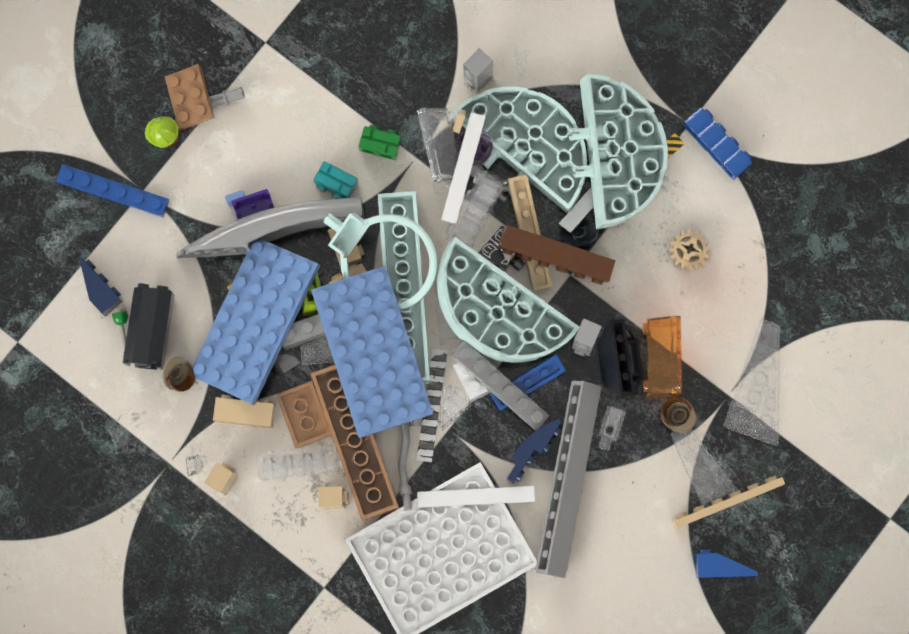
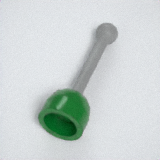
M127 311L113 313L112 318L114 323L121 328L125 349L126 334L124 324L128 320Z

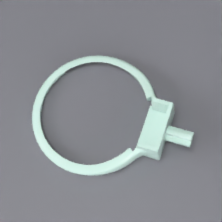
M329 213L324 219V223L337 233L328 246L340 254V266L344 279L351 277L346 256L350 255L370 225L392 221L413 229L422 238L428 250L430 261L429 273L423 287L416 295L404 302L398 303L399 310L416 304L426 295L435 279L437 255L431 238L420 225L409 218L394 214L378 215L363 219L356 213H350L346 220L342 222Z

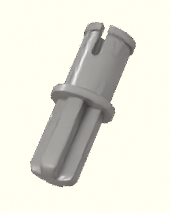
M239 87L227 92L224 90L223 93L210 96L209 98L212 107L223 104L229 105L230 102L245 99L243 88Z

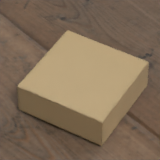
M461 109L458 111L453 132L460 133L466 111Z

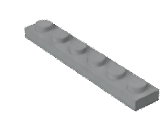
M462 340L450 356L535 431L549 417L543 409L465 340Z

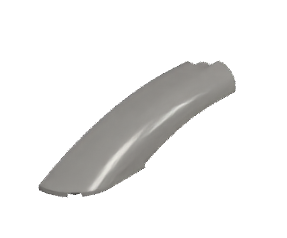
M362 197L305 201L260 211L226 224L202 236L178 251L176 258L246 254L247 251H250L252 241L258 238L270 242L289 234L326 227L328 225L324 223V219L329 213L342 222L346 220L350 213H356L364 219Z

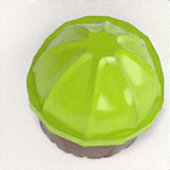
M157 117L147 124L145 137L156 147L169 148L177 145L181 132L176 121L171 117Z

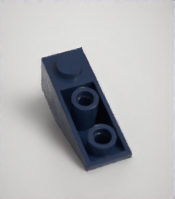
M81 257L79 261L89 300L106 317L123 302L119 298L121 293L114 286L110 288L106 284L109 280L102 273L98 275L94 271L96 266L89 259L85 261Z

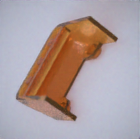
M665 316L646 319L645 323H643V334H646L648 339L647 380H643V392H647L645 399L668 400L670 398H678L682 391L681 317Z

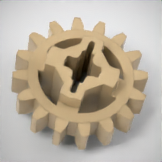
M688 229L687 234L683 230L680 231V237L675 234L673 237L675 241L670 242L673 248L668 250L669 253H673L670 256V260H676L674 265L680 264V270L687 267L688 271H691L692 267L698 270L699 264L704 266L705 261L703 259H709V255L706 253L711 250V248L706 247L709 241H703L705 235L703 234L699 237L698 231L696 230L692 234L691 229ZM690 238V241L682 242L683 239ZM696 242L700 244L702 249L698 248ZM688 247L692 248L690 254L687 253ZM677 251L681 253L682 259L678 256ZM693 258L698 259V260H696V261H694V262H689L690 259H693Z

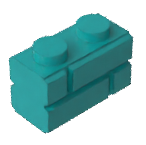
M323 161L313 180L318 190L324 193L326 190L333 193L332 196L335 199L350 198L358 184V178L326 161Z

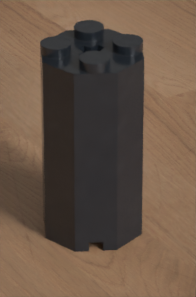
M138 283V287H134L123 364L130 366V363H133L136 368L157 370L159 368L163 370L175 294L168 290L169 287L158 285L157 288H150L148 284Z

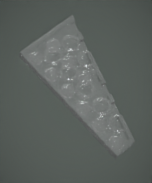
M761 318L722 426L776 447L779 444V324Z

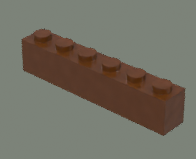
M510 225L503 227L497 247L502 249L501 253L513 256L514 253L520 255V259L529 262L533 259L538 261L540 266L549 268V265L556 267V271L562 273L570 271L574 273V277L580 279L588 277L592 279L591 282L599 285L610 281L616 261Z

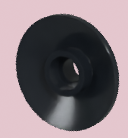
M582 219L571 233L564 227L560 231L561 241L577 248L591 244L598 235L596 224L587 219Z

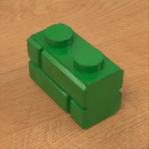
M376 125L364 126L359 142V151L396 161L402 140L401 135H398L399 133L395 130L382 131Z

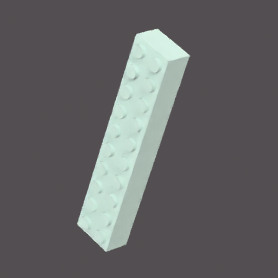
M416 191L378 194L379 215H400L413 220L419 225ZM384 221L380 222L383 266L386 267L397 303H401L412 298L423 287L420 236L404 224ZM423 297L416 304L400 310L423 383L429 384L430 369L425 302Z

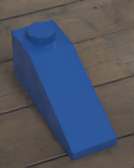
M711 549L700 550V554H695L696 578L758 576L757 571L718 553H712Z

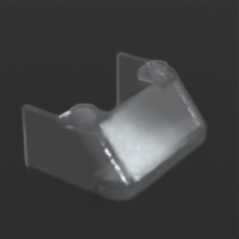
M447 108L417 109L418 122L421 127L433 179L434 192L436 194L449 191L459 157L451 125L454 122L453 113L448 111Z

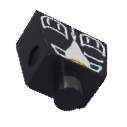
M502 225L478 254L502 271H506L511 265L519 272L526 264L518 257L519 255L514 253L513 256L501 253L502 249L497 248L504 227Z

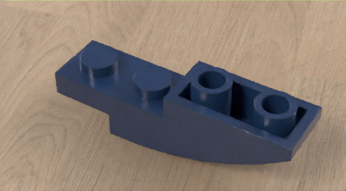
M557 419L539 428L517 448L511 457V460L516 462V465L507 477L509 482L514 484L515 481L519 482L525 473L522 471L526 464L530 465L535 458L533 452L540 456L543 452H548L552 445L550 443L553 435L557 437L563 428L560 426L561 420Z

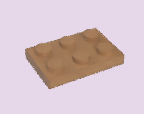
M197 64L165 76L176 122L180 130L215 118L201 65Z
M312 381L276 394L296 449L332 436Z

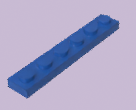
M62 164L56 182L162 218L169 203L168 198Z

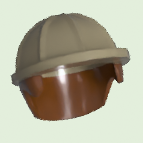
M176 356L165 364L162 376L167 388L184 392L193 386L195 375L190 362L181 356Z
M670 398L661 408L663 423L674 432L686 433L692 430L696 424V412L690 402L684 398Z

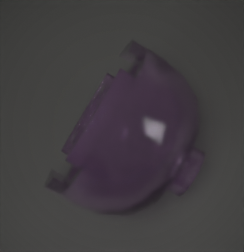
M466 129L462 130L455 140L457 158L460 154ZM483 129L472 166L484 164L490 158L493 151L491 136Z

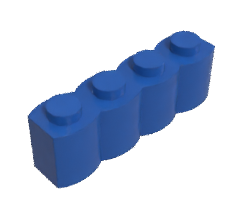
M701 107L684 121L683 126L702 148L709 153L713 160L722 167L725 173L735 180L751 166L752 158L748 152L739 149V143L735 138L726 135V129L722 124H717L712 119V113Z

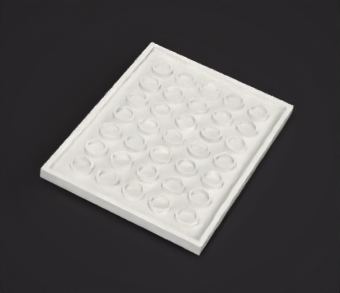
M480 462L431 491L495 487ZM417 498L411 501L412 510L405 511L403 506L345 539L397 634H419L527 572L537 564L535 556L504 503L418 508Z

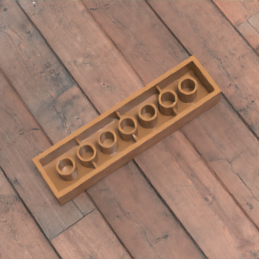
M333 365L310 373L361 520L364 522L399 509L374 434L362 438L358 437L336 366Z

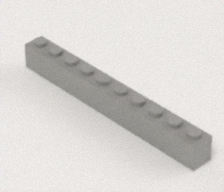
M585 381L571 382L536 564V573L560 578L566 577L602 386Z

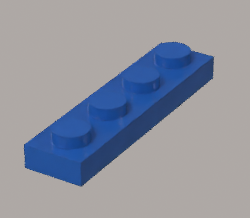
M554 354L514 378L511 382L527 395L566 370L557 355ZM492 392L490 393L500 411L508 407Z

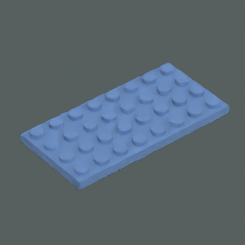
M260 238L252 241L250 251H247L193 365L192 370L195 378L255 405L320 268V264Z
M383 266L312 289L311 291L358 437L362 438L432 415L433 411L386 267Z

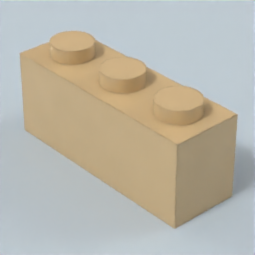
M221 395V398L216 397L213 421L273 429L276 406L271 403V400L260 399L259 402L252 405L242 399H233V396Z

